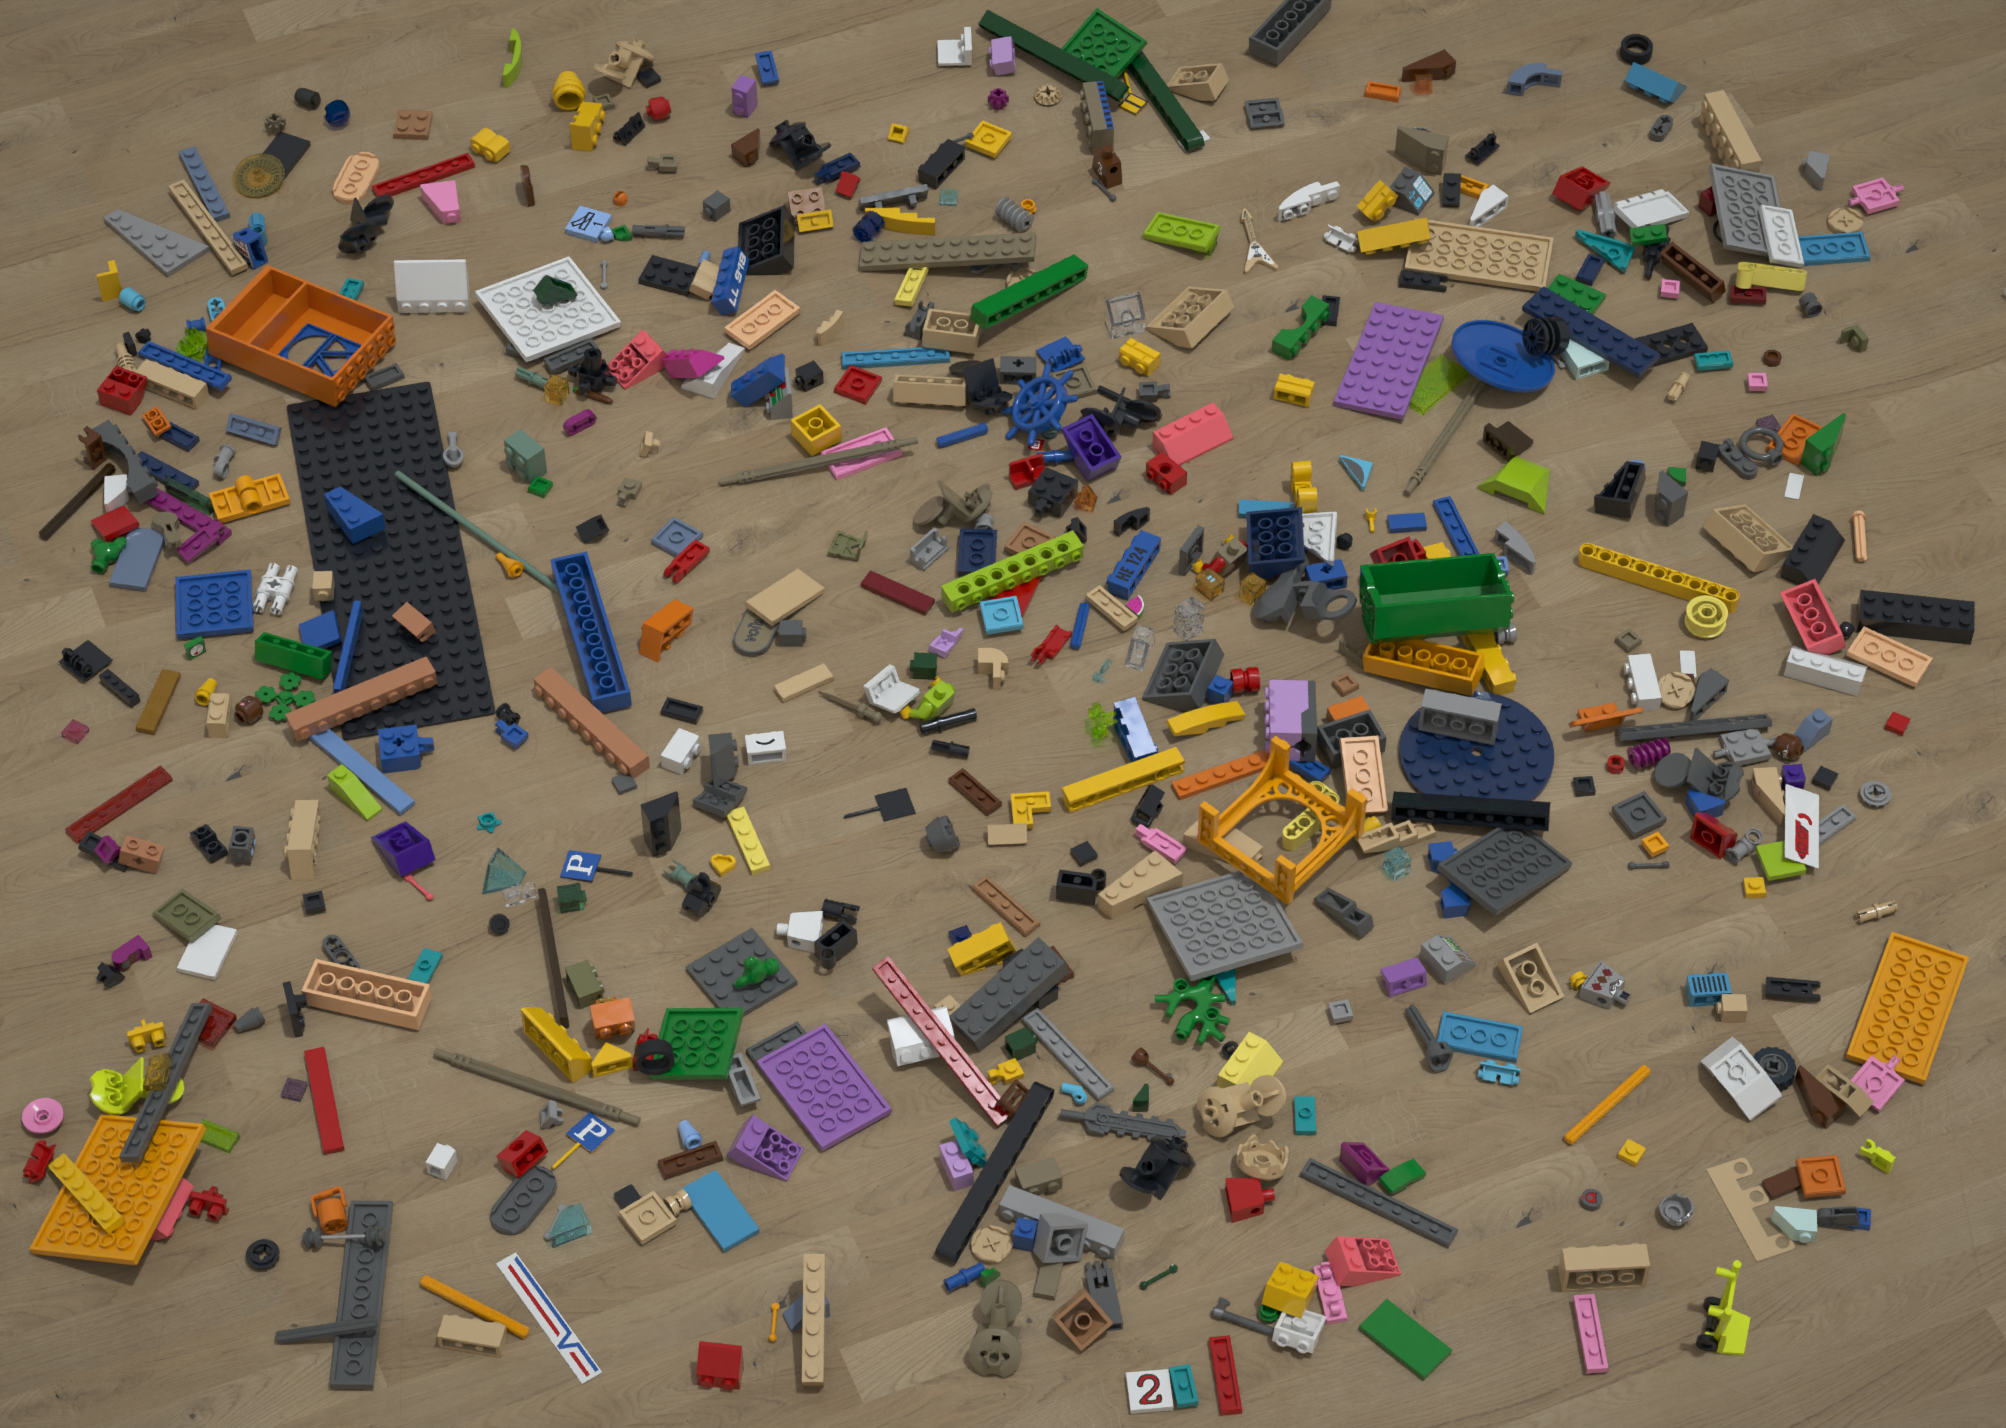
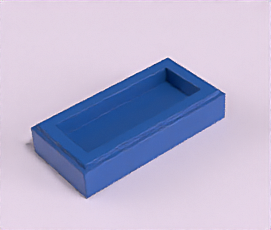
M1424 512L1387 515L1390 533L1427 530Z

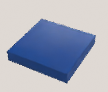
M334 610L299 624L304 644L325 649L342 642Z

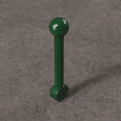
M1175 1264L1170 1265L1169 1269L1148 1281H1142L1140 1288L1146 1289L1148 1285L1170 1273L1175 1274L1178 1267Z

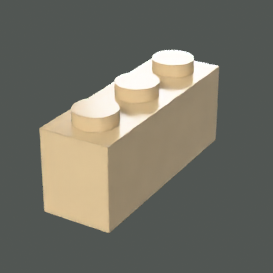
M444 1315L437 1335L438 1344L441 1348L499 1358L502 1356L508 1337L506 1325L499 1322H485L477 1318H462L458 1315Z

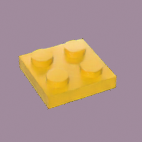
M982 120L972 132L974 137L965 141V146L996 158L1012 138V132Z

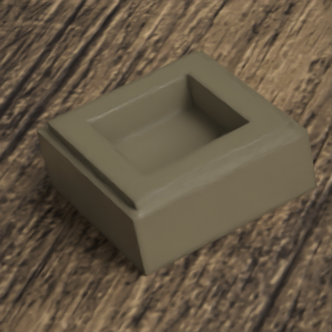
M609 93L593 97V103L603 104V111L615 108Z
M1628 629L1615 637V642L1629 653L1642 644V639L1631 629Z

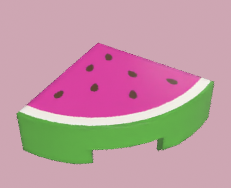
M1138 595L1125 604V607L1139 619L1144 611V601Z

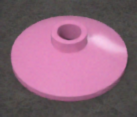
M40 1098L32 1101L25 1107L22 1113V1121L25 1128L37 1134H44L55 1130L61 1124L64 1117L61 1104L51 1098Z

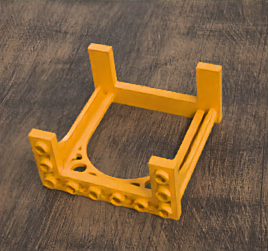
M1275 736L1270 742L1269 759L1258 778L1224 812L1219 815L1220 811L1205 801L1199 805L1197 841L1289 905L1293 901L1294 892L1353 836L1359 839L1363 835L1367 798L1362 793L1351 788L1347 792L1346 806L1337 804L1331 797L1324 795L1314 785L1307 783L1298 774H1294L1289 770L1291 746L1285 740ZM1280 785L1288 790L1286 794L1278 791ZM1272 800L1295 801L1309 808L1317 816L1322 828V836L1318 845L1297 866L1280 855L1276 859L1275 874H1272L1223 839L1235 825L1258 805ZM1334 821L1338 826L1330 827L1326 825V822Z

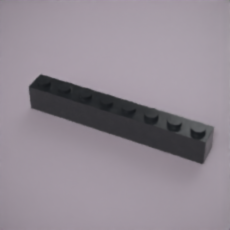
M1394 791L1391 820L1549 831L1551 802Z

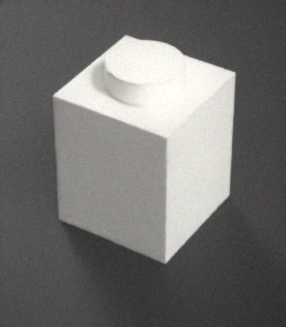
M437 1143L426 1161L427 1173L447 1180L458 1161L456 1150L449 1145Z

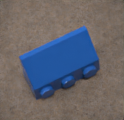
M782 353L770 357L764 362L759 363L752 370L747 371L740 378L734 380L731 383L730 397L747 407L782 384L785 376V355Z

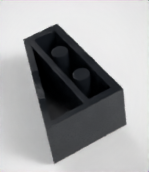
M1626 461L1614 474L1611 482L1604 485L1601 493L1594 496L1595 512L1631 518L1646 480L1645 464Z

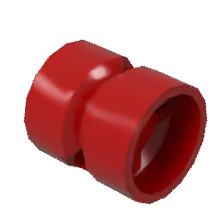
M1247 667L1245 671L1242 668L1230 669L1233 693H1244L1245 689L1248 692L1260 691L1258 667Z

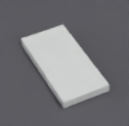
M1760 205L1758 210L1770 263L1802 268L1804 261L1792 210Z

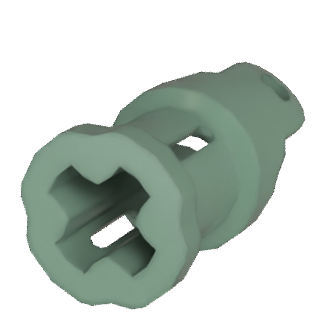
M671 859L677 864V867L670 874L665 870L663 872L675 882L685 885V889H687L688 885L696 880L698 875L691 874L685 866Z

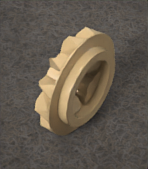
M1047 83L1045 86L1040 85L1039 88H1036L1034 93L1036 101L1043 105L1056 104L1062 96L1059 87H1055L1054 84L1050 86Z

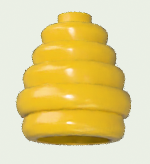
M564 71L559 74L553 86L552 98L557 107L562 110L578 109L585 99V88L574 72Z

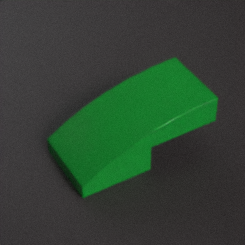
M1411 1159L1383 1174L1379 1181L1390 1194L1405 1190L1409 1183L1424 1179L1426 1172L1415 1159Z

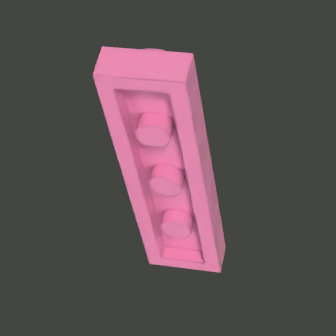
M1595 1294L1574 1295L1573 1304L1586 1374L1608 1372V1362Z

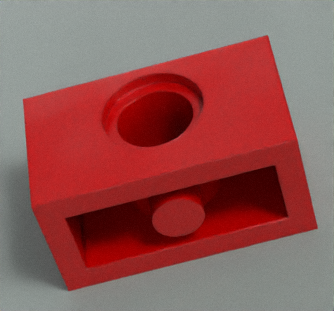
M1163 452L1146 462L1147 478L1154 481L1163 491L1170 495L1187 484V471Z
M525 1130L496 1157L505 1172L520 1178L547 1154L548 1150L540 1136Z

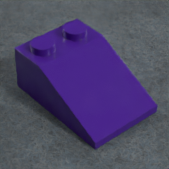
M1093 414L1061 429L1077 468L1087 482L1118 467L1122 456Z
M406 821L371 837L373 843L388 864L400 876L409 875L413 870L426 867L430 862L436 860L430 840Z

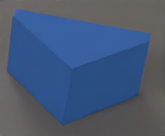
M1688 789L1685 801L1693 817L1697 812L1707 813L1715 818L1722 816L1726 803L1725 800L1692 789Z

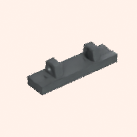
M924 184L860 197L858 206L860 211H863L865 208H883V206L908 201L909 208L916 207L917 199L927 198L928 186Z

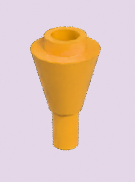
M502 553L496 555V559L502 563L509 577L516 578L522 573L524 568L522 562L508 558Z

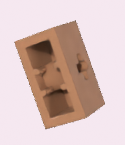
M126 835L120 850L118 863L157 874L163 858L164 846Z

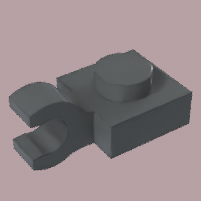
M1157 381L1139 382L1140 400H1158V396L1165 399L1171 398L1170 384L1157 385Z

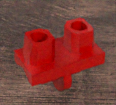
M212 1186L209 1191L203 1190L202 1193L191 1191L189 1194V1212L193 1216L198 1217L203 1210H207V1217L218 1222L222 1214L227 1215L229 1212V1208L226 1206L227 1200L223 1199L222 1194H218V1188Z

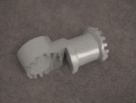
M224 443L221 445L219 454L214 457L216 466H214L213 473L215 474L213 475L215 477L225 479L228 475L230 459L236 454L235 448H232L233 446L230 447V444Z
M1755 828L1747 830L1734 847L1728 848L1725 851L1727 858H1730L1729 861L1731 860V862L1737 864L1745 854L1748 855L1756 849V846H1759L1763 839L1762 833ZM1748 835H1755L1758 841L1752 842L1749 840Z

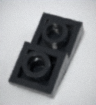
M207 824L190 832V836L211 863L228 854L227 848L217 839L216 833Z

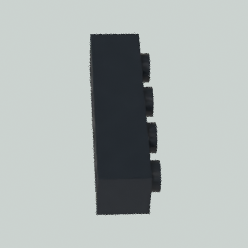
M109 669L99 675L101 684L130 708L141 702L139 694Z

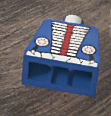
M244 228L232 235L237 251L253 270L268 262L260 234L249 228Z

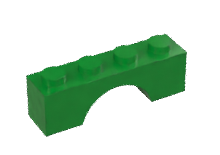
M1311 295L1301 308V318L1305 323L1295 329H1281L1272 340V352L1289 361L1294 355H1298L1301 347L1309 342L1313 333L1318 332L1322 321L1326 322L1330 316L1329 304Z

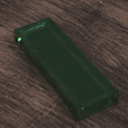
M170 477L164 480L166 493L208 515L214 512L210 498Z

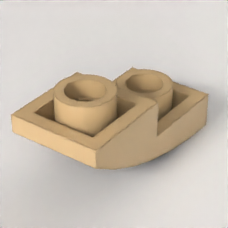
M836 310L834 316L830 317L829 322L823 321L821 327L817 328L816 337H818V345L826 344L839 332L844 324L843 311Z

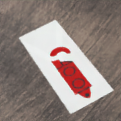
M1785 784V858L1819 869V795Z

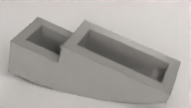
M1505 521L1496 528L1494 542L1504 548V556H1507L1509 560L1533 575L1536 560L1532 550L1521 534Z
M741 1052L734 1054L727 1080L741 1107L761 1101L748 1065L745 1064Z

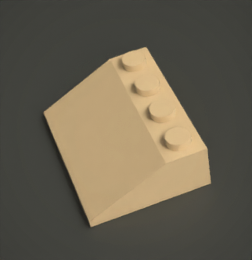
M1188 286L1146 326V329L1178 347L1190 349L1195 347L1203 337L1207 336L1208 332L1229 314L1234 305L1227 290Z
M1746 504L1713 509L1703 525V528L1708 531L1711 537L1716 538L1722 547L1732 552L1733 556L1742 561L1746 568L1752 572L1768 569L1786 558L1794 547Z

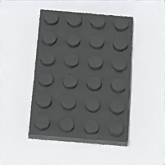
M1495 828L1440 862L1437 870L1496 916L1570 869L1573 862L1532 830Z

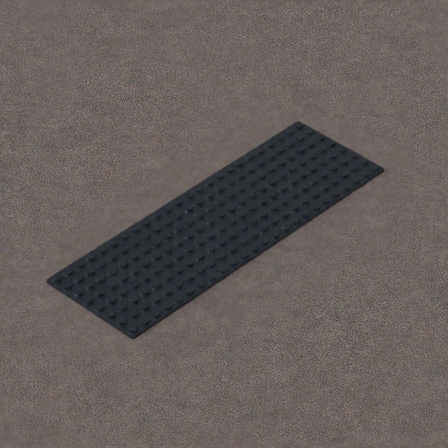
M430 382L349 394L336 407L320 400L287 405L314 570L333 571L335 581L334 600L320 601L322 614L332 610L336 613L342 642L328 647V651H332L333 682H335L351 610L355 600L361 601L363 616L346 689L423 657L428 658L437 677L438 684L430 688L421 690L341 724L343 739L349 741L377 736L378 729L417 725V728L494 715L495 706L458 521L395 477V473L399 470L456 511L447 464L443 459L444 449ZM338 487L344 488L381 512L384 516L386 529L352 544L327 510L324 494ZM406 602L432 622L436 633L432 634L424 642L419 641L420 638L417 639L392 617Z

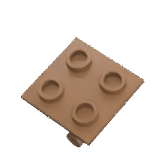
M822 187L787 192L788 205L790 206L791 214L795 217V225H798L796 218L798 214L826 210Z

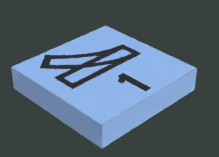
M579 206L566 226L565 233L598 243L600 239L599 232L609 225L612 215Z

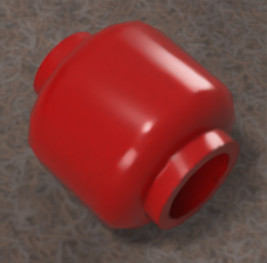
M663 96L649 99L648 106H645L647 116H651L654 121L668 118L669 113H671L669 99L666 100Z

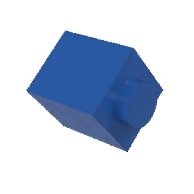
M1216 675L1207 687V702L1215 705L1229 702L1232 698L1233 682Z
M1018 1217L1013 1233V1248L1033 1252L1038 1221Z

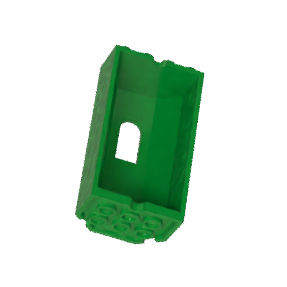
M1495 553L1360 565L1359 601L1363 613L1361 617L1370 644L1504 632L1510 627V619L1513 618L1511 603H1514V593L1510 591L1509 581L1505 580V572L1501 570L1500 560H1497Z

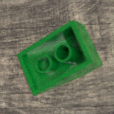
M1845 413L1838 416L1805 441L1801 464L1816 476L1826 472L1831 466L1842 437L1846 419Z

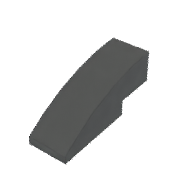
M1328 887L1314 898L1315 902L1332 919L1359 938L1374 927L1370 914L1357 908L1355 901Z

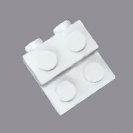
M1306 1310L1300 1319L1282 1312L1275 1325L1272 1341L1281 1347L1290 1346L1296 1348L1300 1353L1309 1352L1313 1354L1327 1316Z

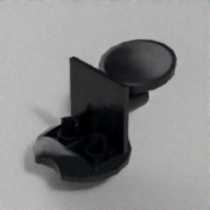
M788 120L775 126L777 130L776 135L771 138L768 144L769 146L780 145L796 171L822 156V153L831 147L830 142L821 145L816 144L815 138L807 129L805 122H796L789 125Z
M382 195L373 199L364 210L358 199L354 198L350 216L353 226L344 231L340 236L338 245L340 251L348 254L355 252L363 253L377 240L379 235L378 227L387 225L386 215L394 205V200L390 195Z
M994 358L985 361H961L949 367V372L952 375L965 377L969 407L986 410V415L999 413L1001 407L1013 399L1012 393L1002 391L1001 386H999Z
M1123 387L1112 413H1109L1106 407H1104V410L1084 408L1081 409L1082 416L1078 420L1093 414L1106 435L1114 437L1119 434L1122 424L1136 430L1140 421H1157L1161 416V410L1155 404L1144 400H1132L1124 404L1123 397L1126 388Z
M1175 1135L1172 1136V1140L1159 1136L1152 1137L1150 1139L1151 1144L1135 1168H1121L1119 1172L1121 1179L1137 1191L1154 1194L1159 1199H1162L1182 1167L1194 1168L1196 1166L1193 1157L1187 1151L1188 1143Z

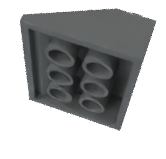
M1216 639L1167 642L1142 699L1181 711H1192L1201 708L1207 696V687L1214 679L1225 655Z

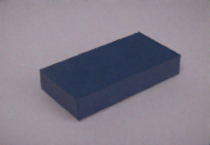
M1588 254L1575 281L1592 286L1605 263V259Z
M172 422L169 423L172 428L160 434V438L187 452L200 441L199 436Z

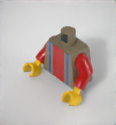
M1229 534L1228 539H1223L1225 545L1218 549L1210 563L1203 564L1202 560L1199 559L1191 565L1195 573L1201 571L1213 573L1221 580L1245 561L1248 545L1244 541L1235 538L1232 534Z

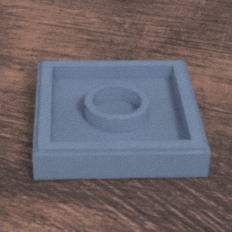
M673 517L651 539V544L676 557L694 539L700 541L703 538V533Z

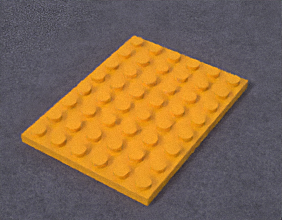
M101 1114L75 1165L117 1210L125 1222L108 1235L63 1185L29 1250L32 1254L137 1265L207 1128L204 1124L160 1120L141 1162H122L119 1158L120 1153L137 1118Z

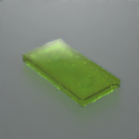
M1440 354L1424 368L1409 406L1424 415L1469 376V372Z

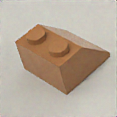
M1084 1287L1052 1314L1055 1322L1081 1351L1113 1324V1321Z

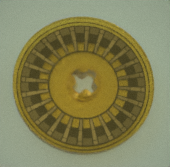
M264 153L254 154L243 159L237 165L233 174V182L237 191L249 198H263L273 194L280 188L285 178V170L281 161L273 155Z

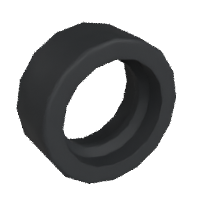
M1641 34L1627 35L1621 42L1620 56L1629 64H1633V62L1639 65L1645 64L1652 57L1653 43L1648 37ZM1637 46L1643 48L1645 51L1641 53H1636L1630 51L1627 48Z
M650 1039L639 1044L635 1050L637 1069L646 1075H660L669 1071L675 1063L672 1045L662 1039ZM650 1055H664L662 1058L655 1060L645 1059Z

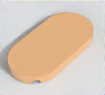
M358 152L357 155H351L346 159L332 188L334 198L338 202L353 204L354 198H357L360 202L367 196L380 170L379 160L374 154Z

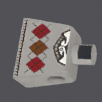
M1599 961L1582 984L1579 998L1610 1009L1615 1001L1627 1005L1631 994L1623 991L1625 985L1624 977L1602 961Z

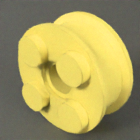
M1707 595L1695 597L1687 605L1684 619L1685 626L1692 635L1697 637L1713 638L1719 636L1726 627L1728 609L1716 597Z

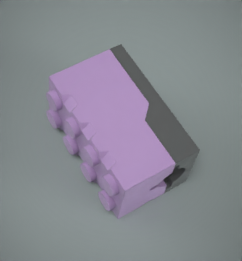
M1269 680V687H1265V699H1268V701H1264V713H1268L1264 716V726H1268L1265 728V739H1268V741H1265V753L1270 754L1271 739L1277 736L1291 746L1290 760L1315 762L1317 744L1316 682L1306 680Z

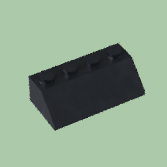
M1815 514L1812 515L1784 561L1780 578L1797 585L1816 579L1818 585L1820 584L1845 542V539L1830 520Z

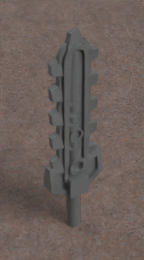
M1096 1102L1086 1109L1085 1113L1061 1109L1060 1117L1084 1121V1125L1091 1135L1104 1136L1109 1131H1116L1117 1136H1124L1127 1133L1132 1134V1139H1139L1140 1136H1145L1148 1141H1151L1150 1139L1154 1136L1172 1140L1173 1135L1181 1138L1186 1136V1130L1174 1124L1173 1119L1167 1118L1164 1122L1159 1121L1158 1117L1153 1115L1151 1119L1143 1118V1114L1137 1113L1136 1116H1129L1128 1112L1123 1110L1120 1114L1113 1113V1109H1110V1106Z

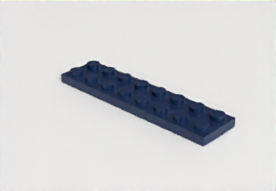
M1544 286L1522 306L1523 312L1537 319L1552 316L1563 318L1569 327L1570 339L1637 378H1640L1660 359V353Z

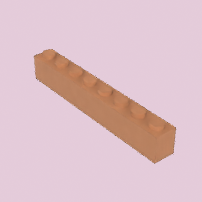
M423 657L285 714L287 726L296 742L307 739L317 733L324 732L334 726L341 725L346 721L360 717L363 714L438 684L436 672L428 658Z
M552 667L533 679V689L536 695L545 699L550 708L558 711L562 719H566L574 730H578L583 738L588 742L590 741L599 753L602 752L611 764H615L622 774H629L634 779L650 768L649 756Z

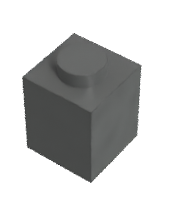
M718 190L703 200V213L715 222L731 211L730 198Z
M780 620V647H803V639L807 638V630L803 628L802 620Z

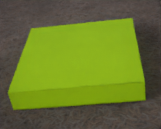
M1785 841L1756 846L1755 851L1768 881L1806 874L1807 869L1803 863L1785 858Z

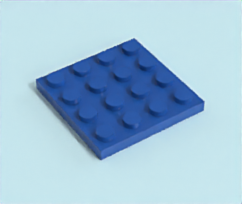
M251 569L175 577L178 639L254 631Z

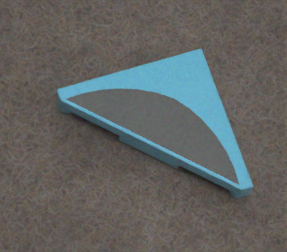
M1340 455L1339 461L1344 464L1349 475L1361 487V491H1364L1373 468V462Z

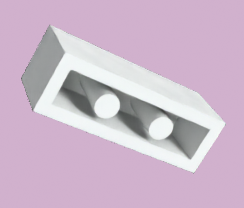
M1651 654L1628 655L1627 663H1624V673L1628 675V689L1632 690V704H1635L1636 708L1642 707L1643 711L1660 710L1662 697Z

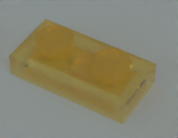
M169 1053L150 1056L143 1085L146 1092L166 1088L172 1061Z

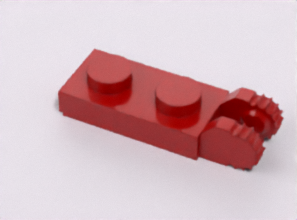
M694 539L671 561L663 575L669 578L677 569V573L672 578L673 582L677 584L683 579L685 574L689 573L710 553V548Z

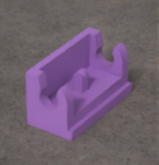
M1417 957L1380 969L1381 975L1384 978L1382 984L1389 997L1427 986L1426 970Z

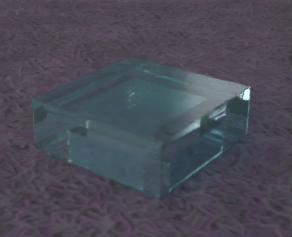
M941 189L939 205L957 207L958 190Z

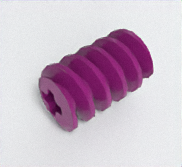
M1665 737L1661 740L1656 739L1654 742L1649 741L1647 744L1642 743L1640 746L1635 745L1633 748H1627L1628 759L1637 770L1641 769V764L1644 768H1647L1648 761L1651 766H1654L1655 759L1658 763L1662 757L1669 755L1671 752L1670 744Z

